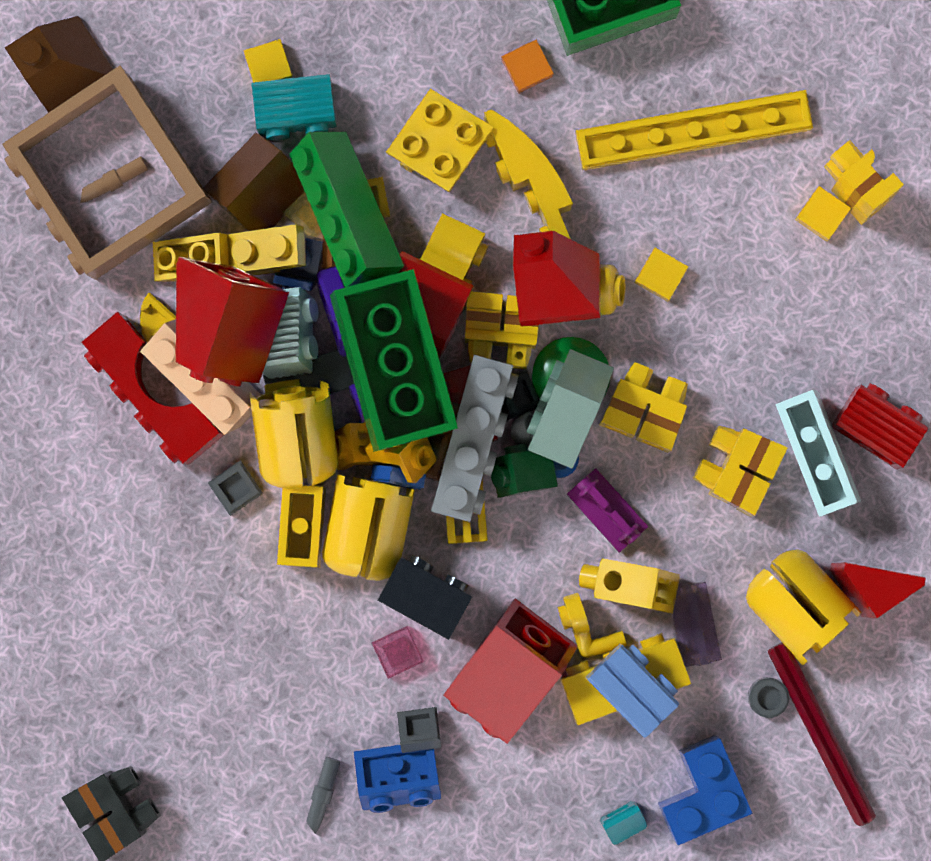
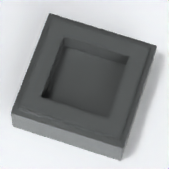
M242 461L237 462L208 482L230 516L263 494Z
M437 707L397 712L402 753L442 748Z

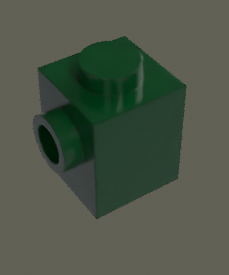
M527 444L504 448L505 455L496 457L491 480L496 488L497 498L558 487L553 460L529 451Z

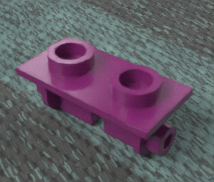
M596 468L567 493V496L618 553L633 543L648 528V525Z

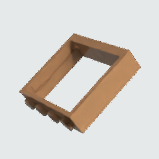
M121 65L2 143L9 155L4 158L7 166L17 178L23 176L30 187L25 190L27 197L37 210L43 208L50 218V221L46 223L49 231L59 243L64 240L72 253L67 258L79 275L85 273L95 280L212 203V200L131 76ZM116 91H119L186 195L91 257L24 152Z

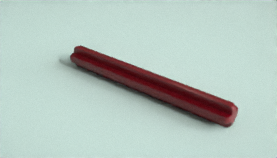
M782 642L771 647L768 650V655L787 688L789 696L854 823L858 826H863L872 822L876 818V814L796 658Z

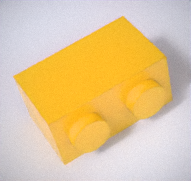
M304 485L302 489L282 488L277 565L321 567L326 488Z

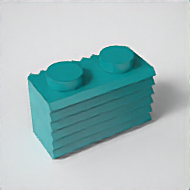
M330 74L251 83L256 129L258 134L266 136L267 140L279 141L290 138V132L305 131V134L308 132H329V128L337 127Z

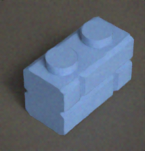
M619 644L585 678L642 737L646 738L678 707L679 703L673 697L678 690L662 674L655 679L645 669L649 660L633 644L628 649Z

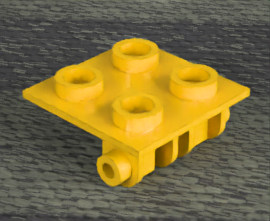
M430 88L386 153L400 162L399 165L408 172L412 173L415 171L442 189L450 192L494 127Z

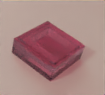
M408 626L371 642L388 679L424 662Z

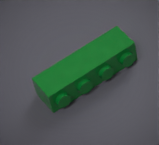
M308 132L289 155L344 286L349 287L397 274L404 267V264L347 132Z

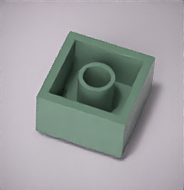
M571 349L564 363L557 360L526 432L533 435L528 450L573 469L600 408L614 367Z

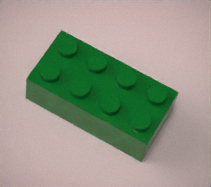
M414 269L334 290L330 294L373 451H380L458 429Z

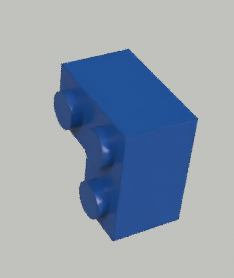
M713 735L678 750L694 787L658 802L671 836L677 845H681L753 814L721 738Z

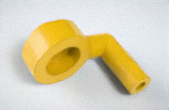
M578 592L562 597L564 605L557 607L564 630L572 628L579 653L582 657L589 658L612 651L619 644H622L624 647L627 646L623 631L592 640L587 617Z

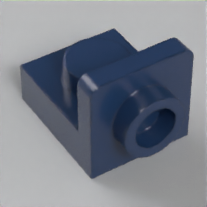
M305 235L306 266L280 269V272L274 274L273 283L282 285L281 289L301 287L304 291H312L316 286L317 273L320 269L323 239Z

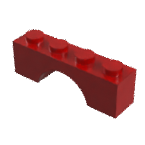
M116 312L81 342L88 350L84 357L98 373L102 370L106 371L113 380L109 385L111 390L123 403L128 400L131 401L139 411L134 415L136 420L148 433H151L153 430L157 432L164 441L159 447L174 464L179 460L182 464H191L224 436L193 403L177 407L165 406L158 403L148 393L142 379L144 355L140 352L147 342L125 315Z

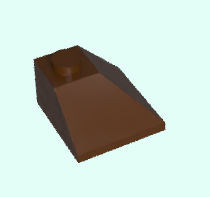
M79 16L37 26L5 47L7 53L48 113L113 70Z

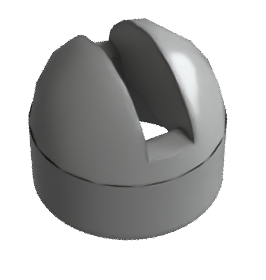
M526 412L512 422L511 437L519 445L527 444L529 446L532 441L533 435L526 432L533 418V412Z

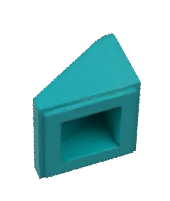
M635 801L628 802L601 817L600 820L613 845L619 844L647 827V823Z

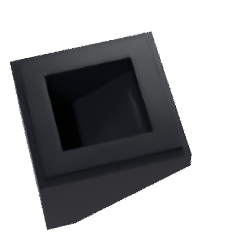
M527 371L516 374L519 376L513 398L504 397L501 412L508 414L506 422L526 412L534 411L538 406L540 399Z

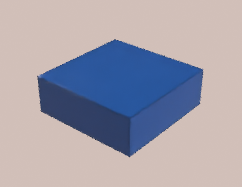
M373 465L370 478L376 482L421 490V488H424L426 474L417 483H409L400 468Z

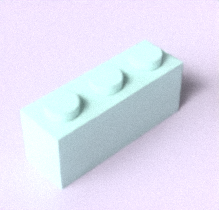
M811 390L775 404L819 517L861 502L819 392Z

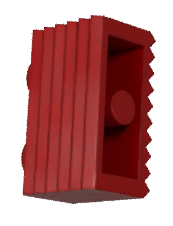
M870 383L867 388L862 384L855 387L832 423L833 429L894 469L904 468L929 429L921 423L923 416L906 405H902L901 409L897 408L887 401L890 395L874 384Z

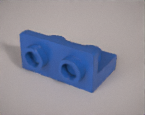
M394 745L354 751L358 795L363 810L383 813L392 810L393 806L410 804L413 807H423L432 804L433 800L441 799L434 749L402 753L401 746Z

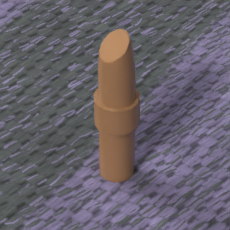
M140 156L116 170L112 169L104 173L101 178L83 187L80 203L93 200L109 191L113 192L122 187L123 183L148 171L142 157Z

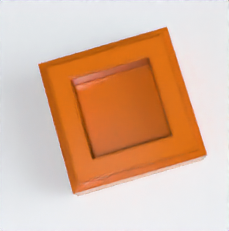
M537 39L501 56V60L518 94L552 78L554 75Z

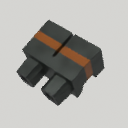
M132 766L117 770L114 773L110 770L61 797L79 829L108 811H112L111 815L82 832L98 861H106L147 832L146 828L161 816L151 798H148L134 808L128 801L125 794L142 784Z

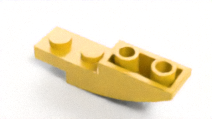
M492 109L484 112V121L494 127L485 144L488 148L494 146L500 160L494 162L502 184L509 182L513 191L528 186L529 190L524 192L527 205L532 214L539 213L544 227L539 228V232L555 231L570 239L561 214L570 211L573 202L552 164L538 146L512 122Z
M297 224L234 234L212 233L152 242L154 281L157 282L176 281V267L179 256L237 267L251 275L280 272V269L306 266L304 226Z

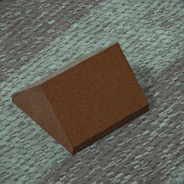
M256 132L203 187L206 193L247 231L274 228L306 194L290 159L279 148Z

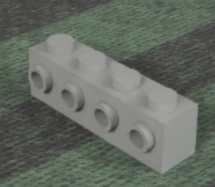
M474 355L456 419L458 429H454L431 512L468 522L471 521L472 513L481 514L486 491L479 490L483 474L488 476L492 474L497 456L496 452L490 451L493 437H502L508 414L501 412L504 397L513 398L519 376L511 373L513 365Z

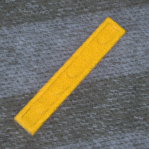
M806 90L580 129L575 131L583 171L810 131L813 129L807 92Z

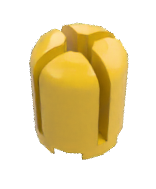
M299 379L266 384L264 385L265 393L256 397L250 392L259 470L267 483L279 488L302 489L303 478H307L309 486L322 484L335 474L338 458L328 383L319 380L320 388L300 386Z
M338 474L322 550L323 560L329 568L342 575L357 577L359 574V576L373 581L388 579L402 557L415 489L407 488L406 494L401 495L399 494L400 487L353 477L352 485L345 484V476Z
M796 549L781 553L771 562L770 568L823 628L765 568L750 582L746 600L749 607L792 652L794 657L802 665H805L808 661L803 655L812 648L816 653L820 652L849 625L844 619L848 614L853 612L858 617L862 611L808 553Z

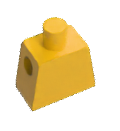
M602 558L599 566L589 564L582 566L579 575V586L594 590V598L673 614L680 574Z

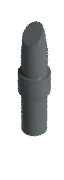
M325 757L318 783L314 786L311 796L312 803L306 822L314 834L317 833L324 818L327 805L331 802L334 792L332 788L341 762L331 757Z

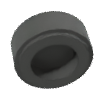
M765 677L758 679L751 685L748 691V703L756 714L765 718H774L786 710L789 703V693L782 682L774 678Z

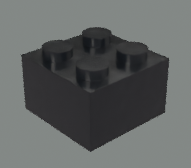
M413 554L409 561L400 558L377 601L449 640L472 599V596L466 593L469 585L449 574L445 580L431 574L434 566Z

